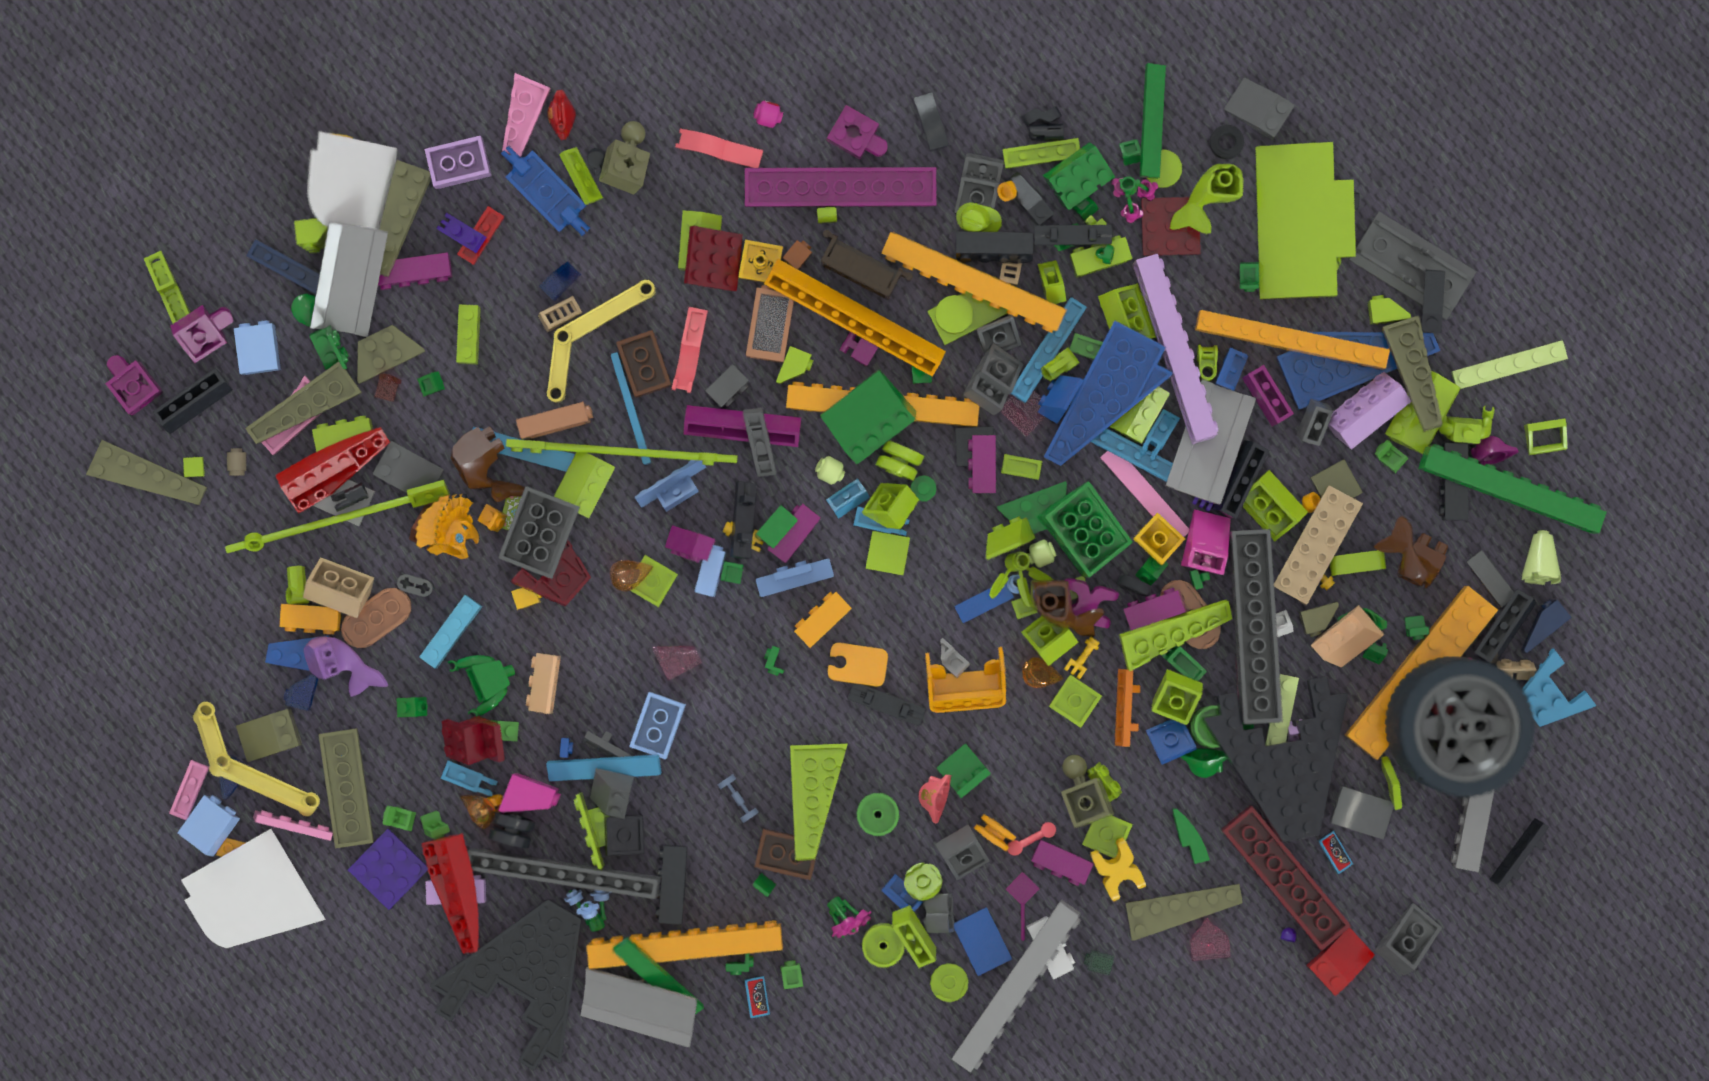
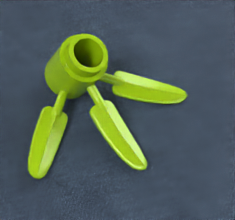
M1025 552L1010 553L1005 558V566L1008 570L1005 574H999L989 595L992 599L995 598L1007 583L1009 573L1019 572L1020 578L1017 579V586L1025 606L1031 607L1027 579L1023 577L1022 571L1025 569L1029 571L1028 575L1035 580L1054 579L1033 566L1029 568L1030 558Z

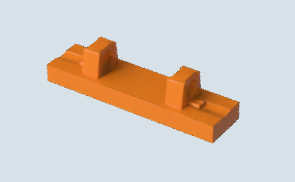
M1118 669L1115 746L1130 747L1131 731H1138L1139 724L1131 723L1132 693H1140V685H1133V670Z

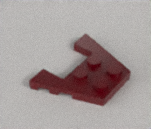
M567 540L553 579L542 576L539 580H536L522 568L510 582L562 606H566L589 581L591 576L580 558L577 557L570 541Z

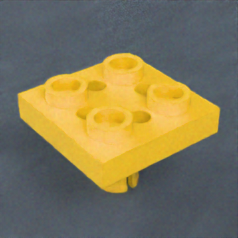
M745 240L738 278L765 283L777 259L781 260L783 246Z

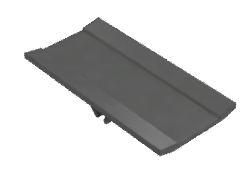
M1380 211L1356 247V257L1349 258L1354 264L1422 306L1424 303L1426 270L1445 271L1442 316L1445 320L1448 319L1477 272Z

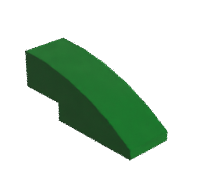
M1175 646L1167 650V653L1160 655L1181 675L1199 681L1207 672L1181 646Z
M1172 808L1181 846H1189L1194 864L1209 861L1206 847L1194 826L1178 809Z

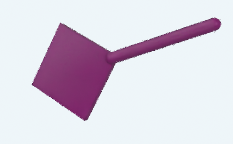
M1022 872L1006 890L1021 904V940L1024 941L1025 904L1039 888Z

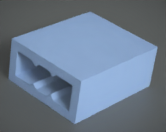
M260 321L255 326H251L250 323L239 324V328H234L239 373L241 375L281 370L274 324L269 323V321Z
M713 545L708 561L703 560L695 592L715 597L726 556L723 547Z
M204 795L178 831L180 836L208 856L216 854L240 820L235 815V810L229 806L225 808L220 804L222 801L214 795L211 797Z

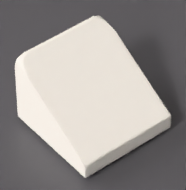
M1287 610L1276 613L1277 637L1293 632V625Z

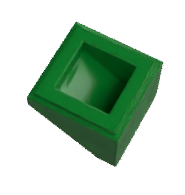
M1138 139L1119 143L1124 166L1140 162L1141 149Z
M1089 196L1073 207L1084 221L1099 210L1097 204Z
M911 365L913 384L932 383V376Z
M439 371L429 373L417 379L423 397L445 390Z
M763 873L753 883V887L766 897L769 896L776 886Z

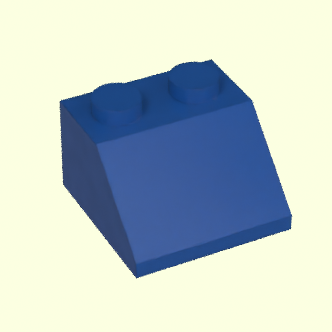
M1061 375L1056 381L1052 380L1047 388L1050 392L1047 396L1043 395L1038 403L1041 406L1038 413L1057 424L1084 380Z

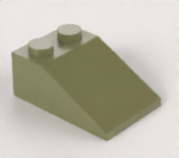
M291 708L236 726L247 762L303 745Z

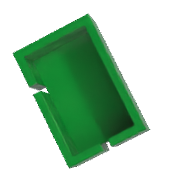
M1089 142L1045 173L1043 177L1050 188L1055 191L1054 194L1061 205L1070 210L1098 190L1097 185L1102 187L1115 178V175L1097 147Z

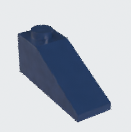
M1549 599L1541 605L1542 609L1538 612L1521 648L1522 653H1528L1572 618L1558 600L1551 601Z

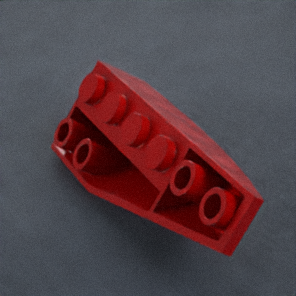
M381 427L363 432L325 447L275 476L281 489L299 514L332 495L384 449L390 441Z
M463 834L450 835L421 843L431 881L462 952L472 953L478 951L479 925L476 887Z

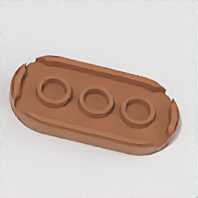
M1182 580L1167 583L1160 593V596H1162L1165 590L1173 587L1175 591L1180 589L1187 612L1207 606L1194 587H1191L1190 583ZM1220 626L1206 631L1196 638L1193 637L1186 642L1191 647L1197 649L1210 648L1219 639Z
M387 588L380 591L366 601L357 618L350 615L344 618L341 628L344 640L356 648L371 646L408 619L411 612L410 598L404 591L397 588Z

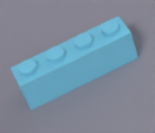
M464 595L420 655V658L433 668H438L483 606L468 595Z

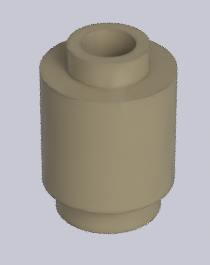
M242 448L231 449V452H227V471H229V476L245 475V471H247L246 452H242Z

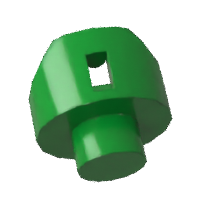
M919 476L914 479L910 489L919 501L925 502L932 499L935 495L936 484L928 476Z

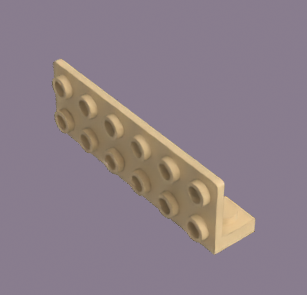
M1328 486L1276 579L1274 587L1294 597L1306 606L1363 503Z

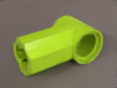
M1068 347L1041 368L1042 375L1045 379L1052 381L1062 373L1073 369L1080 362Z
M288 567L287 603L308 604L310 600L303 598L306 586L305 567Z

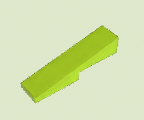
M162 251L144 258L155 287L160 293L170 319L174 324L191 312ZM154 259H160L159 261L152 263Z

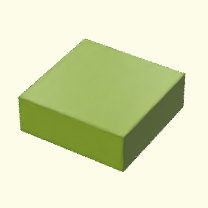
M204 457L183 458L184 477L205 476Z

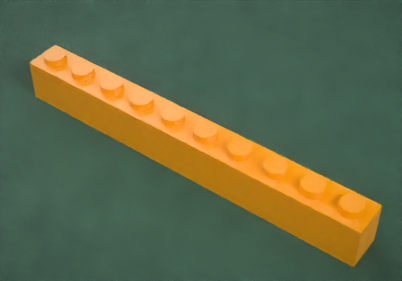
M890 232L883 248L882 254L886 255L885 259L894 263L896 260L903 263L902 266L912 271L913 268L920 270L919 274L927 278L931 276L938 278L937 282L948 286V283L954 285V290L963 294L966 291L972 293V298L981 302L985 299L990 302V306L997 309L1003 307L1008 310L1007 313L1017 317L1019 314L1025 317L1024 321L1035 325L1037 322L1043 325L1042 329L1052 333L1053 330H1059L1067 312L1066 308L897 233Z
M777 259L764 283L932 377L946 352Z
M1204 310L1198 312L1195 331L1380 370L1386 369L1390 351L1385 348Z
M793 382L792 385H788L786 409L825 412L850 391L842 390V386L831 385V389L823 388L822 384H812V387L804 386L802 382ZM907 393V396H904L916 410L915 421L970 427L978 426L979 405L968 398H964L963 402L957 401L956 397H945V400L937 399L938 396L926 395V398L918 397L919 394Z

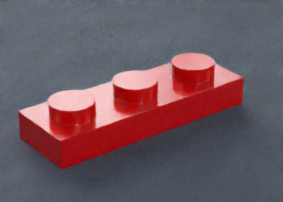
M488 206L474 227V230L487 238L477 253L462 246L457 255L474 265L505 217Z

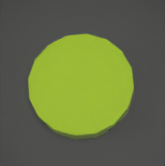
M1161 150L1160 178L1146 179L1151 183L1156 182L1158 188H1168L1174 185L1182 173V164L1179 157L1171 151Z
M947 296L936 307V322L942 330L948 333H961L970 326L973 320L972 306L962 296Z
M918 863L906 872L904 886L907 893L914 899L928 900L933 898L942 887V876L933 864Z
M951 963L943 964L936 968L930 980L934 995L946 1002H953L962 998L968 989L969 983L965 971L958 965Z

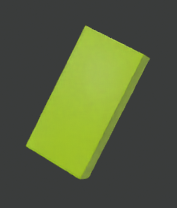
M1004 454L1001 473L1039 480L1042 461Z

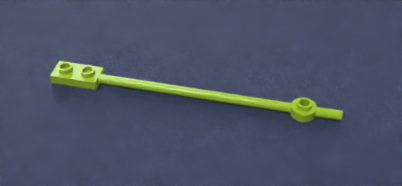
M507 439L506 447L511 448L512 452H523V449H530V453L539 454L542 453V450L698 460L702 461V465L711 466L714 465V462L737 463L738 458L737 455L515 439Z
M444 480L409 489L407 490V496L264 536L259 533H250L245 536L244 541L227 545L225 549L227 553L245 548L249 551H259L264 547V543L408 503H411L413 508L438 501L440 496L450 495V492Z

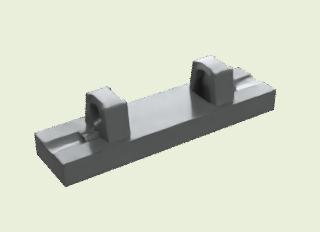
M763 408L743 410L757 476L776 475L777 469Z
M588 731L582 742L609 758L632 756L610 744L609 741L612 738V734L607 731L602 738ZM639 750L636 756H645L646 753ZM643 776L648 780L651 778V776Z

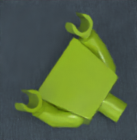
M1484 406L1482 412L1483 420L1445 416L1439 431L1453 442L1480 444V439L1488 438L1491 434L1495 409L1492 407V411L1485 410L1486 406Z

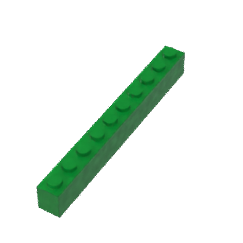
M1433 444L1432 446L1425 447L1418 467L1420 470L1588 533H1600L1606 511L1601 510L1599 505L1590 503V505L1583 503L1584 500L1578 497H1566V493L1562 491H1550L1548 486L1543 484L1534 485L1531 483L1532 480L1524 477L1518 479L1513 477L1514 474L1509 471H1497V467L1485 464L1484 466L1478 464L1479 460L1470 457L1468 459L1462 458V454L1458 452H1446L1442 446Z

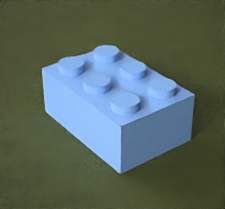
M648 692L629 747L667 759L686 704L653 692Z

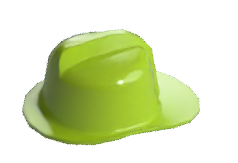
M970 202L963 204L957 211L956 219L958 225L967 232H998L1002 224L1000 214L991 207Z

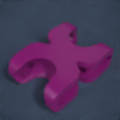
M1074 578L1065 579L1069 583L1070 590L1076 592L1079 597L1076 603L1072 605L1074 615L1076 616L1097 609L1099 603L1104 600L1116 601L1119 597V593L1114 589L1099 585L1095 586L1092 591H1089L1088 584L1085 581ZM1103 615L1094 626L1109 628L1111 621L1107 616Z

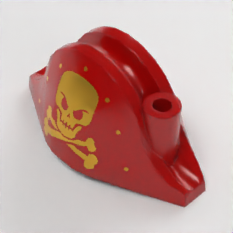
M563 90L556 91L547 112L548 121L560 140L567 139L576 118L575 109Z

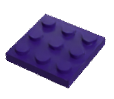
M388 828L348 871L390 910L428 871V866Z

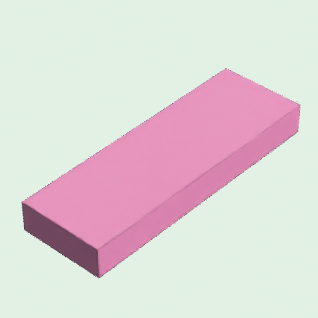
M194 760L190 761L169 814L184 820L188 819L209 770L208 766Z

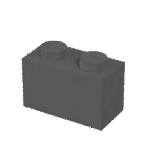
M732 364L706 390V393L721 408L724 406L728 408L735 401L733 397L738 392L742 394L749 387L747 385L749 380Z
M1310 399L1297 431V435L1302 441L1320 446L1334 412L1329 404Z

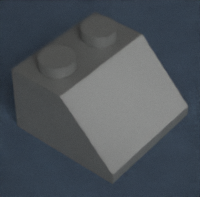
M596 768L590 798L605 815L625 819L634 776Z
M969 825L935 844L956 880L961 879L990 861Z

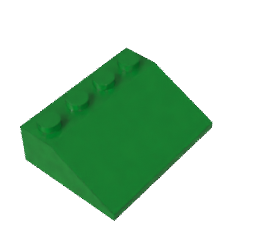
M879 369L820 416L843 450L858 464L915 421L916 410Z
M1089 481L1038 515L1082 577L1090 578L1133 543Z

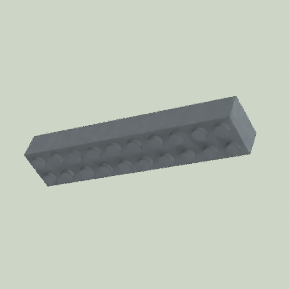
M1270 529L1231 531L1229 535L1239 704L1242 724L1283 722Z

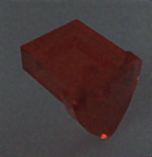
M379 374L375 397L394 402L398 385L401 384L402 380L389 374Z

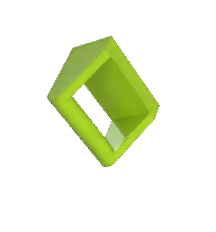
M1565 418L1524 425L1529 455L1567 450V425ZM1559 428L1561 443L1533 447L1532 432Z

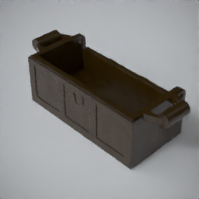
M829 230L823 232V237L830 239L831 242L821 259V266L886 300H889L900 277L905 278L908 282L912 280V273H906L900 268L897 271L838 240V236L832 234Z

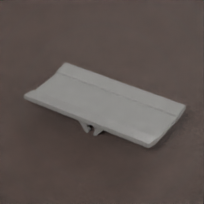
M329 222L310 328L323 329L331 325L333 330L336 329L337 331L368 337L388 232L374 228Z
M1202 379L1200 383L1206 389L1205 398L1212 407L1211 416L1218 425V435L1213 439L1192 444L1185 426L1165 486L1220 505L1256 398L1220 387Z
M587 967L584 999L580 1016L690 1047L697 999L651 986L649 983L644 984V980L634 981Z

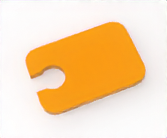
M835 643L832 646L830 656L844 657L846 665L843 668L829 665L828 677L831 680L879 687L884 683L888 654L885 650L845 643Z

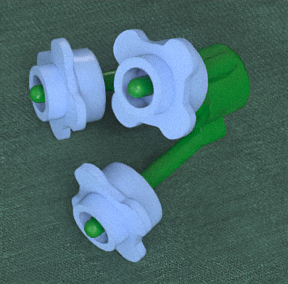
M576 889L569 890L566 894L567 897L564 899L565 902H568L570 906L577 905V914H582L592 932L603 929L605 927L604 920L607 919L604 901L609 900V893L612 892L594 890V892L590 893V896H594V901H600L601 914L597 912L599 908L597 903L593 904L591 901H587L582 905L579 901L583 899L581 889L578 891Z

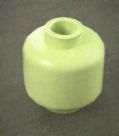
M830 456L821 458L815 468L817 477L831 485L837 481L840 482L845 475L842 462Z
M1046 540L1030 545V553L1027 554L1030 558V563H1035L1038 568L1053 563L1054 557L1057 556L1052 543Z

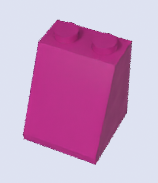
M514 773L510 779L499 811L550 809L553 805H557L561 794L558 793L559 789Z

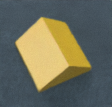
M1157 512L1137 533L1134 540L1162 565L1185 538Z

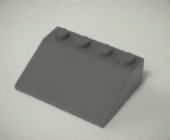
M526 486L498 558L553 579L580 507L538 489Z

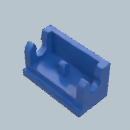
M1230 347L1214 384L1235 391L1248 358L1247 354Z
M896 874L881 889L901 909L910 905L912 910L915 911L923 901L912 898L905 889L904 881Z

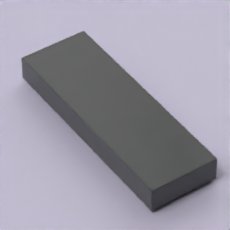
M1481 550L1466 561L1467 565L1500 608L1506 605L1514 592L1484 552Z

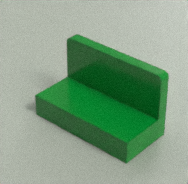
M780 505L758 530L755 537L760 541L763 540L771 548H775L798 520Z

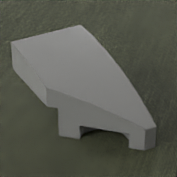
M941 639L942 665L958 678L970 664L946 640Z

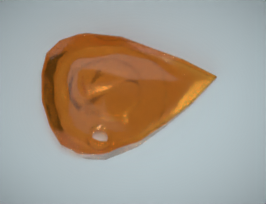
M630 560L618 561L611 566L610 579L617 590L627 592L637 587L649 574L653 566Z
M1033 657L1023 664V679L1030 687L1043 688L1064 679L1052 666H1048L1044 660L1038 657Z
M460 796L473 822L482 829L488 828L493 822L495 814L492 802L482 796Z

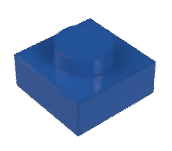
M561 738L560 757L568 758L569 754L573 753L574 743L570 742V738Z

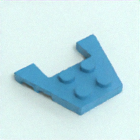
M1554 649L1550 650L1547 659L1543 664L1539 665L1540 668L1523 687L1524 694L1527 695L1528 702L1532 706L1533 719H1535V722L1540 727L1596 706L1585 690L1568 702L1549 677L1551 673L1565 664Z

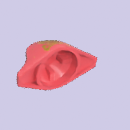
M945 775L941 779L930 776L929 782L925 783L919 791V801L929 812L932 822L935 824L939 822L947 801L951 775Z

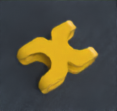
M1123 837L1116 840L1118 853L1113 859H1104L1098 850L1090 852L1099 874L1104 876L1103 885L1113 902L1120 899L1118 886L1123 880H1132L1138 889L1146 887L1141 871L1137 865L1132 863L1134 859L1133 854Z

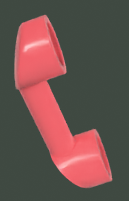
M1045 822L1041 826L1040 831L1021 841H1010L1007 844L1009 846V854L1019 855L1024 847L1043 837H1053L1056 833L1055 825L1051 822Z

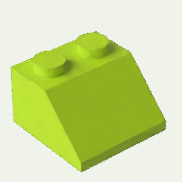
M880 483L862 513L886 528L901 529L919 499L908 485Z
M1042 616L1021 632L1048 666L1078 643L1069 628L1055 626Z

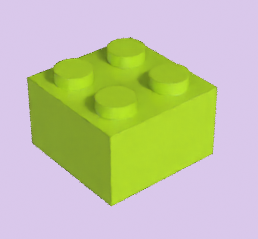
M1167 669L1152 700V712L1187 725L1202 696L1203 683Z

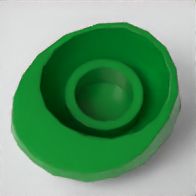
M302 294L294 299L291 311L298 322L310 327L316 297Z

